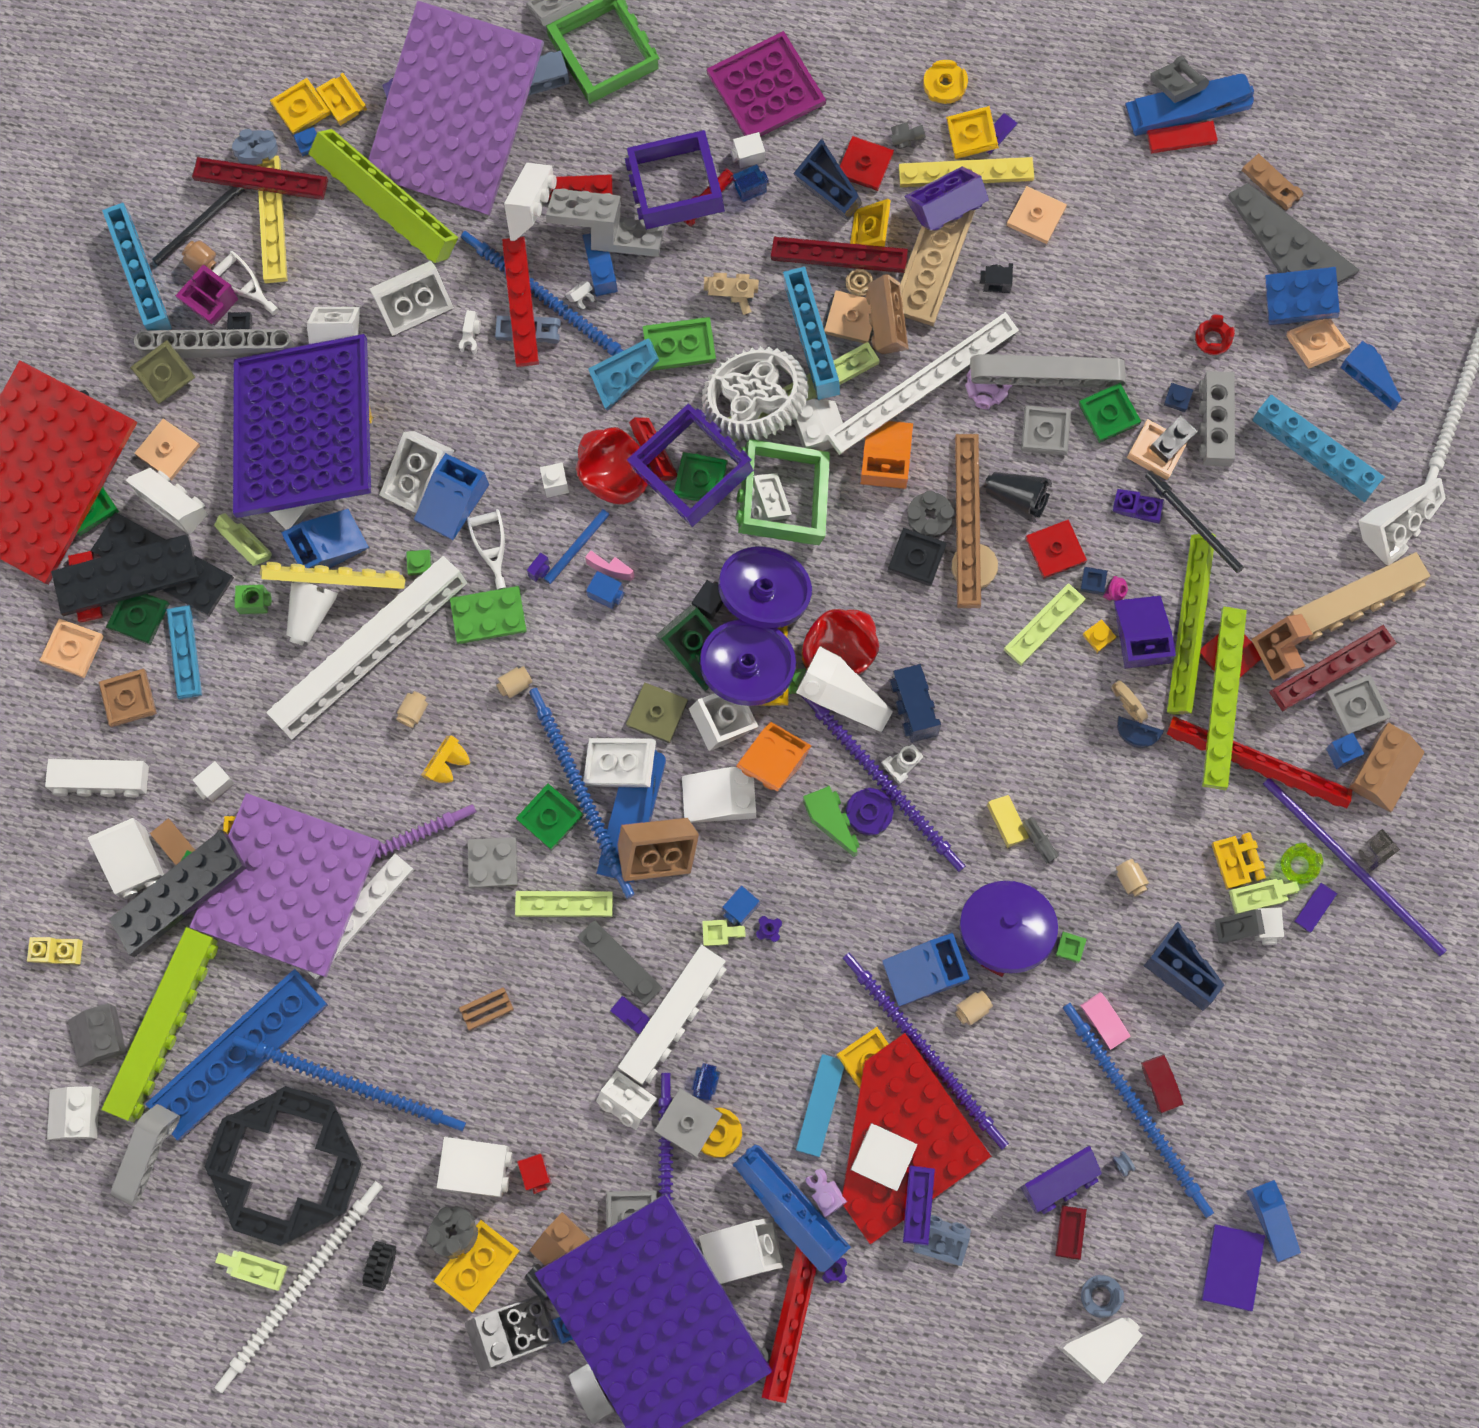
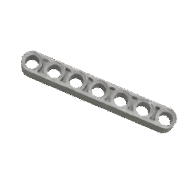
M283 329L140 331L134 337V344L142 356H146L166 340L173 342L172 346L181 358L247 357L295 347L290 334ZM242 341L240 345L233 346L235 342ZM259 341H264L262 345L255 346ZM281 341H287L282 346L278 345ZM151 342L149 346L143 347L144 344ZM191 342H196L195 345L188 347ZM213 342H219L216 346H211Z
M978 354L970 358L971 381L975 384L1101 388L1111 387L1118 383H1121L1122 386L1126 384L1125 361L1118 358Z

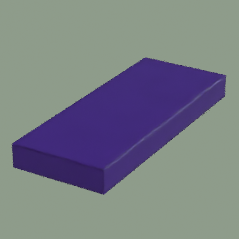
M1005 113L994 123L998 146L1018 124ZM995 149L986 151V153L991 155Z
M1320 883L1294 922L1311 933L1338 893Z
M623 996L610 1010L639 1035L651 1019Z

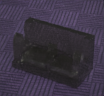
M1381 829L1366 841L1373 855L1368 857L1361 849L1358 851V854L1368 867L1367 871L1370 873L1400 849L1384 829Z

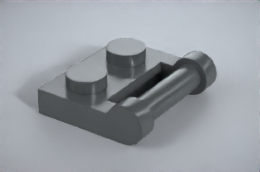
M1183 56L1177 57L1173 63L1150 73L1151 81L1174 103L1206 89L1209 84V80L1204 75H1199L1189 66L1188 61ZM1182 71L1183 73H1185L1193 81V83L1190 84L1178 72Z

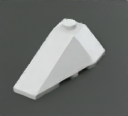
M1436 478L1373 509L1358 521L1363 541L1385 565L1392 564L1405 554L1409 548L1406 545L1407 541L1412 535L1417 537L1420 534L1421 530L1419 527L1424 519H1431L1446 499L1442 479Z
M819 647L796 691L797 694L880 732L883 731L893 712L840 656L822 647Z

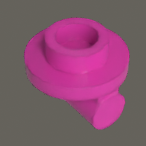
M1113 576L1103 597L1110 601L1122 600L1128 591L1125 579Z

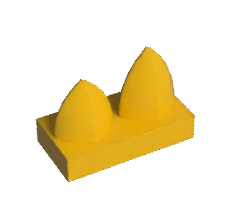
M452 735L446 736L421 776L438 783L452 782L453 775L445 761L456 765L470 764L466 751L458 743L459 740Z

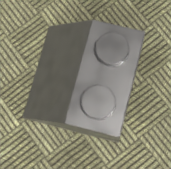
M109 1003L84 1010L68 1020L79 1068L127 1054L116 1006Z

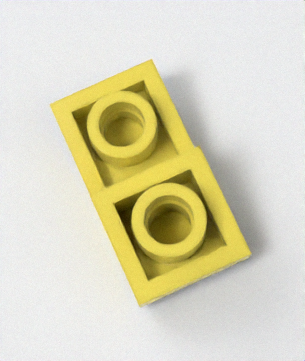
M30 937L27 962L80 965L83 940Z

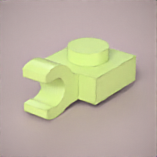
M727 920L702 921L704 946L729 945L728 937H746L744 926L728 927Z

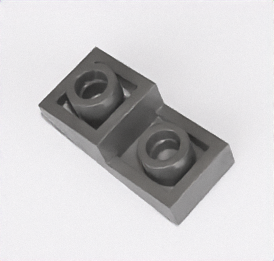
M588 1364L568 1375L575 1393L592 1424L595 1425L616 1413Z

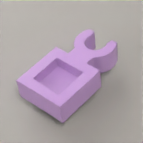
M818 1169L815 1171L818 1176V1182L814 1180L813 1176L805 1179L808 1186L815 1188L817 1191L812 1197L823 1215L827 1217L842 1207L847 1201L842 1196L834 1181L827 1183L825 1171Z

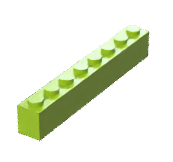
M333 129L317 132L308 153L315 159L317 164L323 166L331 173L332 177L338 179L350 192L357 195L381 219L394 227L397 233L402 234L409 240L412 246L424 253L428 260L437 263L450 257L458 240V237Z
M185 928L101 1110L133 1123L142 1116L145 1105H143L145 1098L150 1096L155 1088V1082L153 1081L156 1074L163 1070L166 1064L164 1057L167 1051L173 1048L177 1039L174 1035L178 1027H182L186 1021V1009L189 1004H193L197 997L196 988L199 981L202 982L207 975L208 969L206 966L209 959H213L218 951L217 940L190 928Z

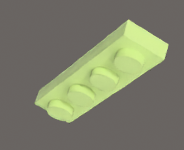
M1068 583L1004 648V651L1022 666L1085 602L1086 598Z
M516 891L515 916L613 917V892Z

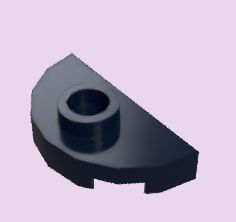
M1121 716L1117 718L1119 736L1125 743L1133 747L1145 748L1152 746L1159 741L1164 732L1162 729Z

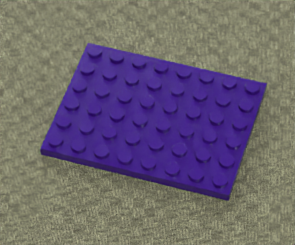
M365 334L234 359L233 514L236 518L371 493L368 350Z
M666 1193L535 1272L536 1277L626 1428H680L772 1372Z

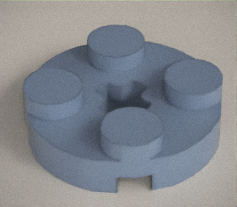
M244 129L240 131V136L232 144L233 154L241 164L259 165L262 164V159L268 157L270 160L278 152V145L271 130L252 131L251 129Z

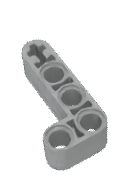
M157 1104L142 1115L136 1124L111 1189L112 1196L131 1206H135L145 1190L164 1139L175 1130L179 1123L180 1116Z

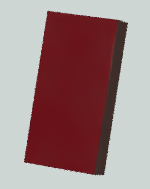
M1061 1205L1055 1256L1081 1260L1087 1209Z

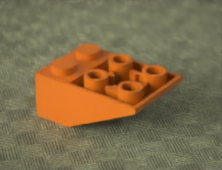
M888 421L865 437L860 484L901 489L907 488L913 423Z
M770 722L761 731L736 767L741 769L746 776L754 777L761 781L766 788L779 791L800 769L812 745Z

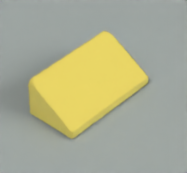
M1009 795L987 803V807L1007 848L1029 839Z

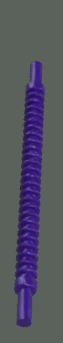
M801 696L816 713L815 717L819 721H823L824 726H828V731L832 730V735L837 736L836 740H841V745L846 746L845 750H850V755L855 756L854 760H859V765L864 766L863 770H868V776L872 775V780H877V786L881 785V790H886V795L891 796L890 800L896 802L895 806L899 805V810L905 812L904 816H909L908 820L914 822L913 826L919 827L918 831L923 832L922 836L928 837L927 841L932 842L931 846L936 847V852L940 856L944 855L958 872H961L966 866L950 849L951 845L948 841H943V836L939 837V832L933 830L934 826H929V821L924 820L925 816L919 815L920 810L916 811V806L910 805L911 800L907 801V796L901 795L902 790L898 791V786L892 785L893 780L889 781L887 779L888 775H883L884 770H879V765H874L875 760H870V755H865L866 750H861V745H856L857 740H852V735H847L848 730H843V725H838L839 720H834V715H830V710Z
M850 952L846 954L842 959L856 974L860 985L866 986L864 989L870 991L869 995L875 997L873 1000L879 1002V1007L883 1006L882 1011L888 1012L887 1017H892V1023H897L896 1028L902 1029L901 1034L906 1033L915 1045V1048L920 1051V1055L924 1056V1061L927 1060L929 1062L928 1066L933 1067L932 1071L938 1073V1078L942 1077V1083H947V1089H952L951 1094L955 1093V1099L961 1100L960 1105L964 1104L966 1106L965 1111L969 1110V1116L975 1117L974 1122H979L978 1127L982 1131H986L1001 1150L1004 1149L1009 1143L993 1125V1119L990 1116L986 1117V1111H981L982 1106H977V1100L973 1101L971 1099L972 1094L968 1095L966 1093L968 1090L963 1089V1084H959L957 1082L958 1078L953 1077L954 1073L948 1071L949 1067H944L945 1062H940V1056H935L936 1051H931V1045L927 1046L926 1039H921L922 1034L918 1035L916 1033L917 1028H912L913 1023L909 1024L907 1022L908 1018L903 1017L904 1013H900L898 1011L899 1007L894 1006L895 1002H890V996H885L886 991L880 990L881 985H876L877 980H872V974L868 970L865 971Z
M661 1073V1098L658 1099V1106L661 1107V1110L658 1111L661 1114V1117L658 1118L659 1121L673 1100L671 1098V1073ZM661 1136V1139L658 1140L661 1143V1146L658 1147L661 1150V1153L658 1154L661 1157V1161H658L661 1164V1168L658 1169L661 1172V1175L658 1176L661 1179V1182L658 1183L661 1186V1190H658V1192L661 1193V1196L666 1193L669 1199L673 1200L674 1198L671 1197V1193L674 1192L671 1190L673 1183L670 1181L673 1178V1175L670 1174L673 1171L671 1164L674 1163L671 1161L673 1154L670 1152L673 1150V1146L670 1145V1141Z

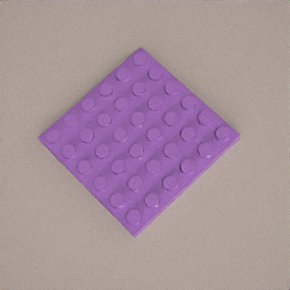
M246 793L228 836L247 869L197 908L190 928L326 978L381 842Z

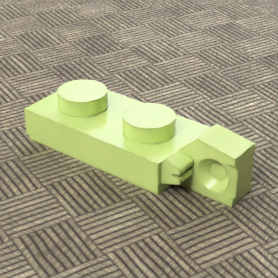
M226 513L218 516L214 526L253 566L266 562L271 558V552L242 523H235Z
M1273 879L1230 890L1229 895L1235 914L1257 908L1282 904L1288 901L1287 895L1298 893L1297 891L1300 890L1297 881L1284 884L1282 879Z
M233 1251L232 1256L218 1253L215 1263L227 1266L226 1273L231 1274L230 1276L276 1291H280L288 1268L286 1265L242 1251Z

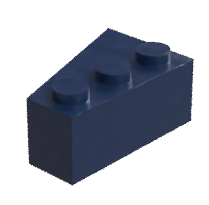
M821 139L793 174L800 184L848 221L862 205V202L824 140Z
M921 664L894 670L889 683L892 693L896 692L899 701H895L897 712L899 715L903 714L905 723H902L904 736L909 737L911 743L938 736L941 722L940 719H936L934 713L935 704L930 699L929 687Z
M1177 921L1143 966L1204 1011L1214 1001L1224 987V983L1207 960L1201 957L1196 950V945L1187 938L1181 929L1182 926Z

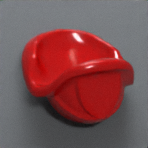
M618 427L593 430L584 434L578 446L576 469L579 480L591 493L606 502L620 505L636 500L642 495L648 484L632 469L627 459L640 446L632 437Z
M832 609L824 612L812 624L805 636L802 646V661L807 670L819 647H822L840 656L860 676L873 663L879 652L880 645L872 617L865 612L854 609Z

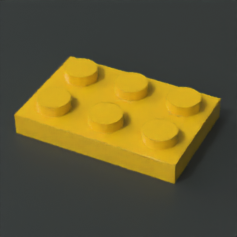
M482 1220L476 1225L478 1227V1236L472 1249L466 1254L462 1253L456 1256L458 1258L450 1259L433 1281L472 1313L476 1311L520 1253L518 1248Z

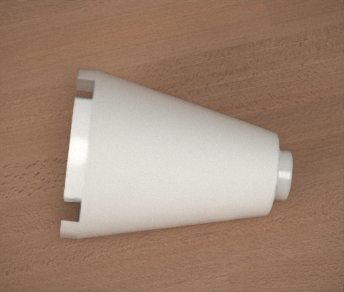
M292 581L286 633L287 636L291 637L290 642L302 646L304 641L310 642L338 593L307 582Z

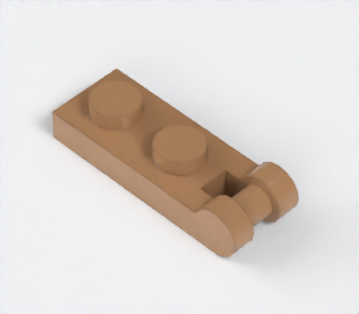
M1259 153L1243 166L1241 170L1285 211L1292 206L1294 201H1298L1303 197L1302 190L1292 185ZM1285 191L1288 193V195L1283 196L1281 193Z

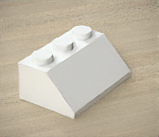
M526 163L508 195L504 206L511 241H515L533 226L537 217L541 215L542 207L548 202L549 194L552 189H555L557 180L556 176L553 175L551 165Z
M432 261L369 288L392 336L454 308Z
M148 468L126 479V482L138 497L189 535L208 515L203 508L205 506L203 502L195 496L192 499L186 495L188 492L179 484L172 485L168 482L170 478L160 470L156 473L151 468Z

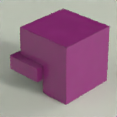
M203 264L191 277L192 280L190 279L175 296L180 302L215 326L238 301V298L231 284Z

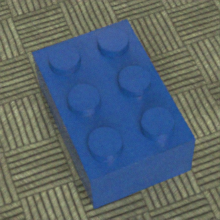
M1336 267L1265 275L1268 325L1339 317L1340 308Z

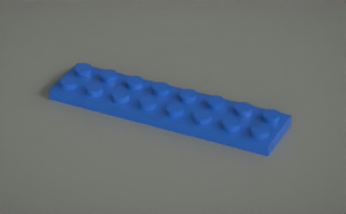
M294 969L146 1103V1106L151 1109L159 1104L180 1116L177 1127L171 1133L177 1141H180L267 1062L266 1057H256L255 1053L232 1045L235 1035L258 1044L263 1042L268 1044V1048L273 1046L274 1050L277 1051V1049H281L324 1010L328 1004L305 978Z

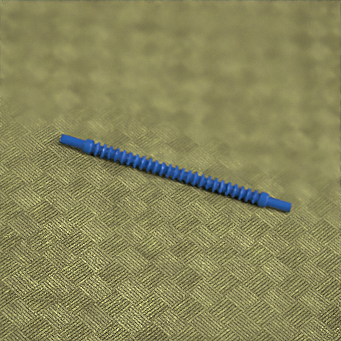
M467 231L461 234V239L475 248L478 255L485 257L487 261L490 260V264H495V268L500 267L501 272L505 271L504 256H500L499 252L495 253V249H490V245L486 242H480ZM530 278L531 294L534 293L535 298L539 297V301H544V305L549 304V309L554 308L553 311L555 313L559 312L558 315L563 316L564 320L568 319V323H573V327H578V331L583 330V334H588V338H593V342H598V346L603 345V350L608 349L607 352L611 356L624 351L618 342H613L612 338L608 339L607 334L603 335V331H598V327L593 328V324H588L587 319L583 320L582 315L578 316V312L573 313V308L568 309L567 304L563 305L562 300L558 301V297H553V293L548 294L549 291L547 289L544 290L542 285L539 286L538 282L534 283V279Z
M533 688L529 693L538 710L536 713L537 717L542 721L541 725L545 726L544 731L548 732L547 737L551 738L549 742L553 744L552 748L556 749L555 754L559 755L558 761H562L561 767H565L563 772L567 773L566 778H570L569 784H573L571 789L576 790L574 795L578 796L577 801L581 802L580 807L584 808L582 812L587 814L586 820H590L588 825L592 826L591 831L595 832L594 837L598 838L596 842L601 844L599 848L604 850L602 854L607 856L605 861L609 862L608 867L612 868V876L617 878L626 899L631 898L635 893L629 881L623 880L620 859L617 858L619 854L615 853L616 847H612L613 841H609L610 835H606L608 830L603 829L605 824L601 823L602 818L598 817L599 811H595L596 805H592L593 799H589L591 794L586 793L588 788L584 787L585 782L581 781L582 776L578 775L580 771L576 769L577 765L573 764L574 759L570 758L571 753L567 752L569 748L564 746L566 742L562 740L563 735H559L560 729H556L557 723H553L555 718L551 717L552 712L550 708L546 707L538 689Z
M1071 1003L1062 1007L1076 1027V1034L1079 1037H1083L1082 1042H1086V1048L1091 1049L1090 1054L1095 1055L1094 1060H1099L1098 1066H1103L1102 1072H1107L1106 1077L1111 1078L1110 1083L1116 1086L1114 1089L1120 1091L1118 1095L1124 1097L1123 1102H1127V1108L1132 1109L1131 1114L1136 1115L1135 1120H1140L1139 1126H1144L1143 1132H1148L1147 1138H1152L1153 1141L1151 1143L1157 1145L1155 1149L1161 1151L1160 1156L1165 1157L1164 1162L1169 1163L1168 1168L1173 1169L1172 1174L1178 1176L1176 1180L1182 1182L1180 1186L1186 1188L1184 1190L1186 1195L1193 1198L1205 1218L1214 1214V1211L1200 1193V1186L1198 1183L1193 1182L1194 1177H1189L1188 1174L1190 1172L1185 1171L1184 1168L1186 1166L1180 1164L1181 1159L1176 1158L1177 1153L1172 1152L1173 1147L1168 1146L1169 1141L1163 1139L1165 1135L1159 1133L1161 1129L1155 1127L1156 1122L1152 1123V1116H1147L1148 1110H1143L1144 1104H1139L1140 1099L1135 1098L1136 1093L1131 1092L1132 1087L1126 1085L1128 1081L1122 1079L1124 1075L1118 1073L1119 1068L1116 1069L1114 1067L1115 1062H1110L1111 1056H1106L1107 1051L1102 1050L1103 1045H1099V1039L1094 1038L1095 1033L1090 1032V1025L1087 1022H1083Z
M236 1035L233 1039L232 1045L255 1053L256 1057H266L267 1061L272 1059L273 1063L278 1061L280 1066L285 1064L286 1068L293 1067V1071L299 1069V1073L306 1072V1076L312 1074V1078L317 1076L319 1081L325 1079L326 1083L330 1081L333 1086L336 1084L339 1085V1088L344 1086L346 1091L349 1089L352 1090V1093L357 1091L359 1096L365 1094V1098L370 1096L372 1101L378 1099V1103L383 1101L385 1106L391 1104L392 1108L396 1106L399 1111L401 1109H404L405 1113L410 1111L412 1116L415 1114L418 1115V1118L423 1116L425 1121L430 1119V1122L435 1125L441 1123L462 1132L465 1128L466 1122L447 1116L440 1109L432 1110L431 1106L426 1108L425 1104L421 1106L418 1101L413 1103L412 1099L407 1101L405 1096L400 1098L399 1094L392 1095V1091L386 1093V1089L379 1090V1086L373 1088V1084L368 1086L366 1081L360 1083L359 1079L355 1081L352 1076L350 1078H347L346 1074L341 1076L339 1071L336 1073L333 1072V1069L328 1071L326 1066L321 1068L320 1064L313 1065V1061L307 1063V1059L302 1061L300 1056L294 1058V1054L288 1056L286 1051L284 1053H281L280 1049L275 1051L273 1046L268 1048V1044L263 1042L258 1044Z

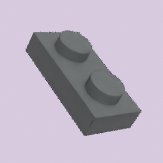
M1258 909L1215 919L1218 941L1221 944L1265 934L1262 913Z

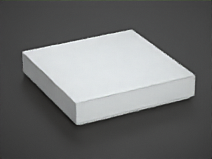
M871 1123L851 1170L897 1191L917 1144Z

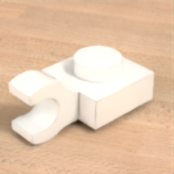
M467 310L462 330L463 337L459 343L461 352H464L466 345H472V354L477 352L478 348L474 339L475 334L480 333L481 321L478 320L475 311Z

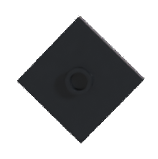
M903 528L887 572L931 587L947 542Z

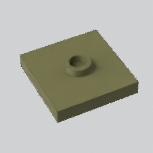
M168 340L130 367L158 404H161L196 378Z
M644 682L626 726L670 744L688 699Z

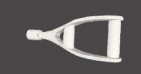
M230 251V254L212 271L220 276L237 260L248 271L252 279L240 290L232 287L235 294L255 300L263 304L264 308L272 315L277 314L279 309L264 297L251 269L235 252Z
M496 509L495 512L471 518L468 517L467 523L472 540L479 554L493 570L496 577L497 590L506 588L504 577L501 575L505 534L500 511ZM499 520L501 532L500 546L482 551L475 539L472 527ZM498 557L496 561L490 560V558Z

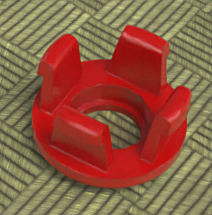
M1211 315V318L1201 323L1196 330V344L1206 354H1223L1230 348L1233 342L1235 328L1229 327L1223 322V315ZM1215 331L1220 334L1222 341L1221 343L1208 344L1205 341V335L1208 332Z

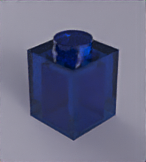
M757 164L733 174V185L743 203L767 192L768 177L764 170L761 171Z

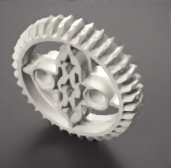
M761 346L758 350L753 348L749 352L743 350L742 354L737 355L734 353V357L731 359L727 357L725 363L719 362V368H713V374L708 375V381L704 382L705 388L702 389V408L709 423L713 421L721 429V434L724 437L729 436L732 440L737 438L740 442L744 438L747 441L752 438L759 440L762 436L767 439L771 433L776 436V431L779 429L784 431L785 425L791 426V420H797V413H802V407L806 406V399L808 398V380L800 363L792 355H788L786 351L781 352L778 348L773 351L770 346L766 350ZM752 369L749 375L741 374L747 370ZM778 369L785 371L793 379V389L790 396L778 385ZM721 391L725 398L731 402V419L723 416L718 411L717 401ZM762 412L770 414L764 418L758 419Z

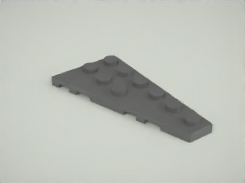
M1249 183L1229 193L1228 198L1279 273L1336 267L1338 284L1359 272L1357 267Z

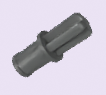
M1033 817L1028 818L1022 823L1034 842L1032 846L1037 848L1046 864L1059 856L1048 839L1049 835H1044Z

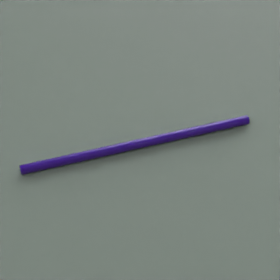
M1268 778L1263 783L1286 808L1438 956L1441 957L1447 951L1272 779Z

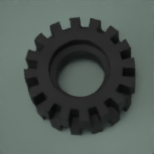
M379 1241L374 1242L369 1252V1258L366 1261V1267L364 1268L363 1286L380 1291L385 1290L396 1258V1246Z

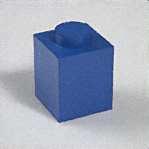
M599 571L595 573L586 590L588 598L613 609L615 604L619 605L625 594L621 582Z
M1354 733L1331 742L1326 748L1336 769L1351 764L1364 755Z
M741 885L722 907L725 912L723 917L732 925L737 923L742 926L759 907L760 901Z

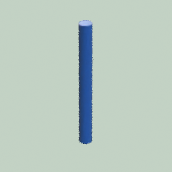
M604 509L600 511L543 578L546 582L551 584L608 518L609 513Z

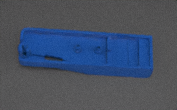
M1236 74L1211 80L1206 89L1176 103L1164 92L1136 98L1134 101L1126 102L1125 106L1134 136L1147 134V131L1152 129L1186 125L1249 110L1254 102L1253 85L1250 86L1245 74ZM1231 103L1230 106L1224 107L1219 110L1216 109L1219 106Z
M657 750L654 752L650 787H618L607 829L608 832L606 833V835H610L609 841H613L612 847H616L615 853L619 854L618 839L621 825L651 822L666 765L665 756L657 752ZM654 777H655V787H654V794H653ZM601 852L596 874L614 878L611 874L612 868L608 867L609 862L605 861L607 856H604Z
M759 1145L747 1148L746 1152L733 1164V1167L737 1169L775 1219L774 1221L820 1272H825L851 1248Z

